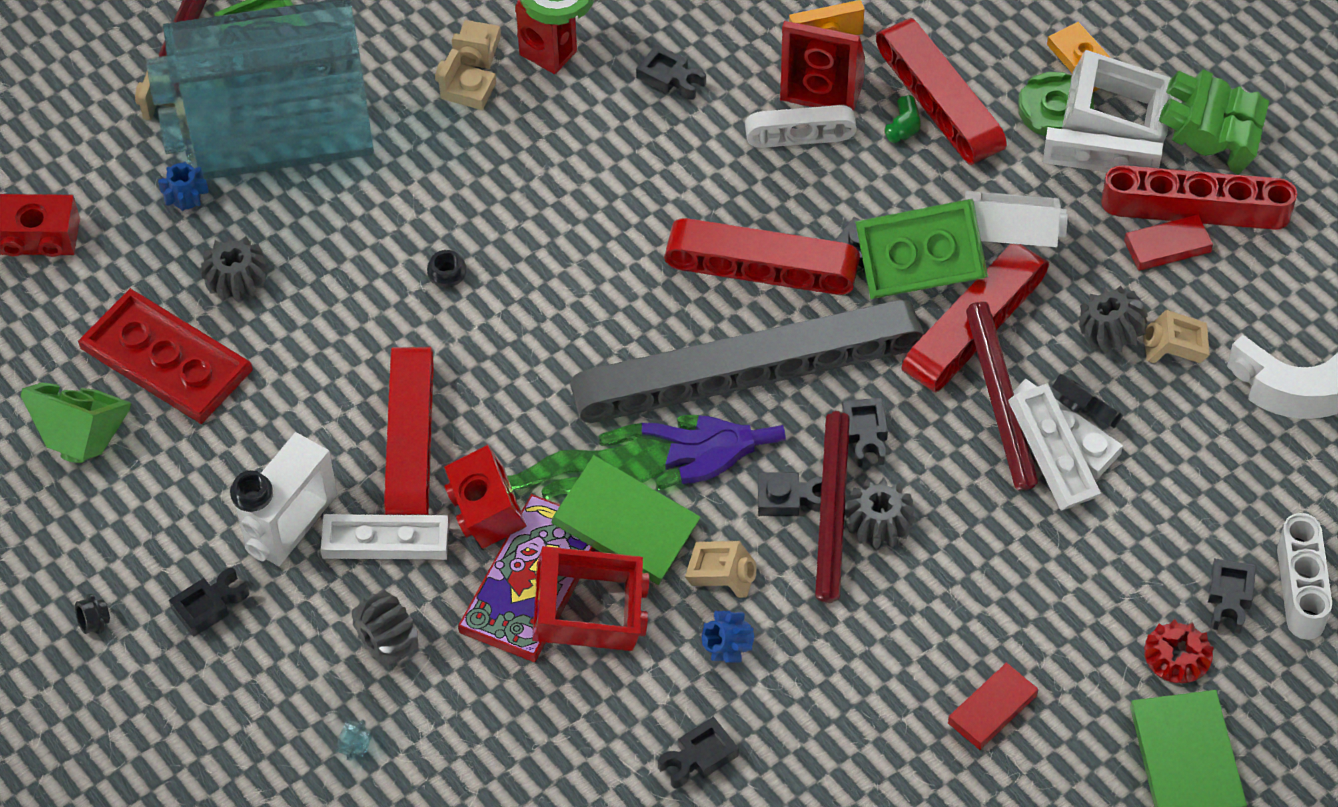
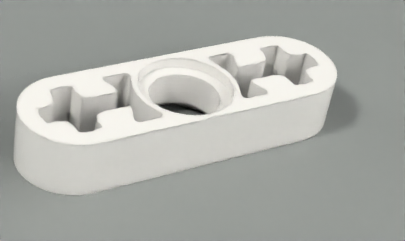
M844 105L760 111L751 114L745 120L747 141L750 145L758 148L840 142L850 139L857 131L854 111ZM800 124H808V125H809V126H807V127H805V128H801V129H794V128H792V127H794V126H796V125H800Z

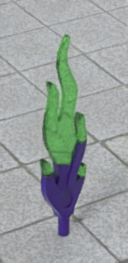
M683 415L677 418L678 428L659 423L626 425L613 431L599 434L600 446H613L632 441L623 446L594 451H558L518 474L508 475L507 477L513 490L524 489L554 476L572 472H583L593 455L642 483L665 470L678 465L689 464L669 470L655 480L656 489L663 490L675 485L702 482L714 478L729 469L742 457L755 452L754 446L786 441V435L783 425L751 430L750 425L734 424L710 416ZM579 477L555 480L542 489V497L549 499L559 494H568Z

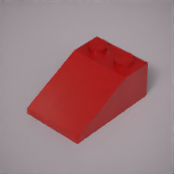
M784 21L782 26L780 101L809 107L844 105L855 111L864 82L865 55L860 36Z

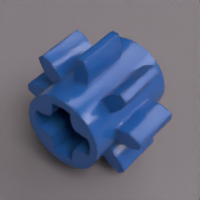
M186 162L167 167L166 178L158 179L165 205L174 204L181 211L191 209L196 205L200 206V194L209 193L202 168L197 167L194 169Z
M715 611V621L704 623L702 645L707 651L712 653V661L740 663L742 662L741 653L752 651L754 629L748 622L744 621L745 614L743 612Z

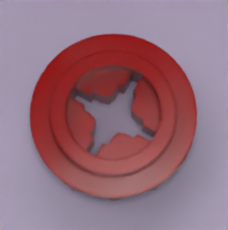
M1174 619L1170 624L1161 625L1159 623L1150 635L1148 634L1144 655L1150 669L1160 678L1173 683H1190L1200 679L1207 673L1212 664L1214 647L1208 641L1207 632L1201 633L1195 628L1193 622L1186 625L1178 623ZM1185 641V651L1187 653L1183 652L1180 657H1177L1175 662L1172 661L1173 647H1176L1179 642Z

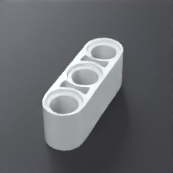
M1296 513L1289 516L1284 523L1277 546V554L1288 628L1293 635L1300 639L1310 640L1319 637L1323 633L1332 609V597L1320 523L1309 514ZM1294 538H1300L1305 542L1297 541ZM1298 574H1305L1310 578H1303ZM1303 610L1311 611L1316 615H1309L1305 613Z

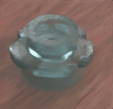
M348 719L339 736L336 752L346 755L349 761L353 760L355 755L363 757L368 749L372 732L366 730L365 720L362 719L358 723Z

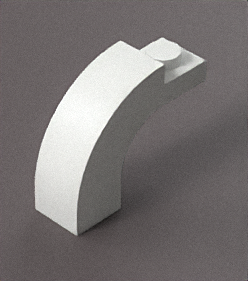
M1244 335L1232 344L1227 367L1232 370L1238 379L1252 385L1248 400L1255 405L1278 415L1299 419L1323 418L1338 414V352L1321 365L1295 367L1277 360Z

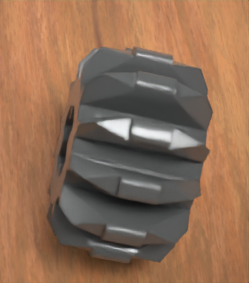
M230 235L226 243L215 240L213 250H204V262L201 263L200 267L201 276L205 280L206 288L210 294L217 293L222 302L228 297L233 296L239 303L241 295L244 294L254 298L255 288L265 287V275L268 274L267 259L264 258L263 250L259 244L251 245V241L248 240L247 236L237 242Z
M1119 286L1110 292L1105 287L1102 294H1090L1089 303L1080 305L1079 328L1092 349L1100 347L1106 354L1112 348H1117L1122 353L1123 346L1127 344L1136 346L1137 337L1146 334L1147 311L1135 291L1126 292L1122 286Z
M884 477L879 482V485H874L866 479L865 483H863V489L853 488V491L850 493V500L845 504V516L849 533H857V539L860 544L867 540H872L876 550L881 545V542L884 541L893 548L897 544V538L907 539V536L910 534V526L915 522L916 512L913 508L911 494L902 493L903 488L900 482L890 487L887 486V481Z
M383 590L377 594H372L352 609L353 626L357 630L358 638L363 642L365 649H368L371 653L372 658L384 666L399 662L409 656L419 646L418 631L413 626V619L406 612V607H403L398 598L391 595V593Z

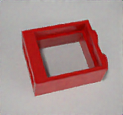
M542 546L536 566L532 641L633 651L639 636L645 637L648 624V612L641 611V598H647L649 589V573H643V557ZM558 576L625 583L624 626L555 619Z

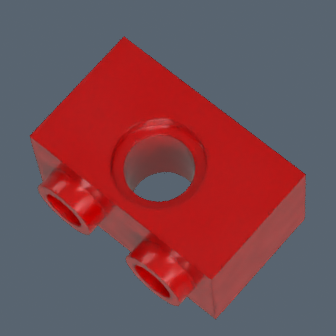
M518 0L515 12L519 55L556 74L577 52L576 18H571L569 23L561 25L544 24L532 19L526 13V9L521 5L520 0Z
M0 194V255H45L49 257L74 255L80 222L74 195Z
M489 445L444 466L450 481L444 487L452 504L460 508L461 513L456 515V519L466 538L473 536L482 549L527 527L504 466Z

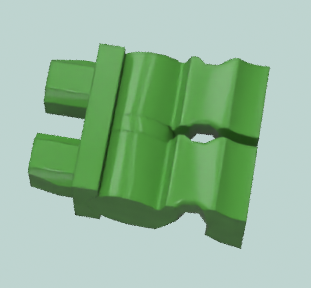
M1204 69L1195 78L1177 71L1170 79L1166 93L1182 100V103L1170 98L1161 111L1159 122L1175 129L1172 141L1180 145L1186 142L1193 151L1201 155L1208 156L1229 149L1230 155L1227 164L1232 172L1239 175L1257 156L1269 100L1262 97L1260 92L1248 93L1240 86L1231 89L1226 81L1212 77L1213 73Z

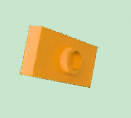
M856 0L790 14L789 22L860 35L863 34L865 9L862 1Z
M1079 21L1048 36L1047 46L1072 74L1085 50L1111 58ZM1094 87L1093 92L1099 90L1100 88Z

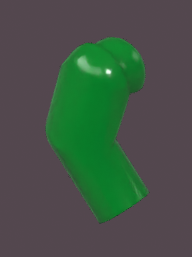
M905 95L897 100L900 115L893 119V123L885 126V135L891 143H898L901 139L905 141L920 130L921 119L916 100L912 95Z

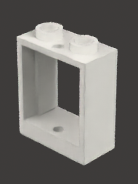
M1085 50L1072 74L1062 129L1164 143L1169 126L1159 122V118L1167 101L1170 98L1174 99L1173 96L1166 93L1171 78ZM1097 87L1148 104L1144 126L1090 109L1093 88Z
M965 191V200L973 198L981 241L1057 247L1058 237H1066L1068 214H1066L1067 209H1061L1059 198Z
M297 432L291 436L261 472L272 484L273 497L270 503L265 508L255 512L242 511L236 507L247 552L257 560H268L277 566L283 563L338 495L329 450ZM251 491L246 495L251 496L257 494L258 492Z

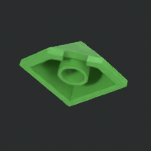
M43 382L22 388L20 396L46 447L60 452L62 459L74 463H83L87 459L101 455L131 407V402L95 389L81 388L80 391L63 390L59 393L60 387L58 384Z

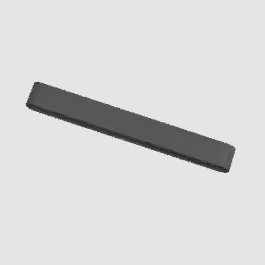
M896 300L587 369L573 376L570 381V387L580 419L587 423H596L907 353L924 334L912 303L907 300Z

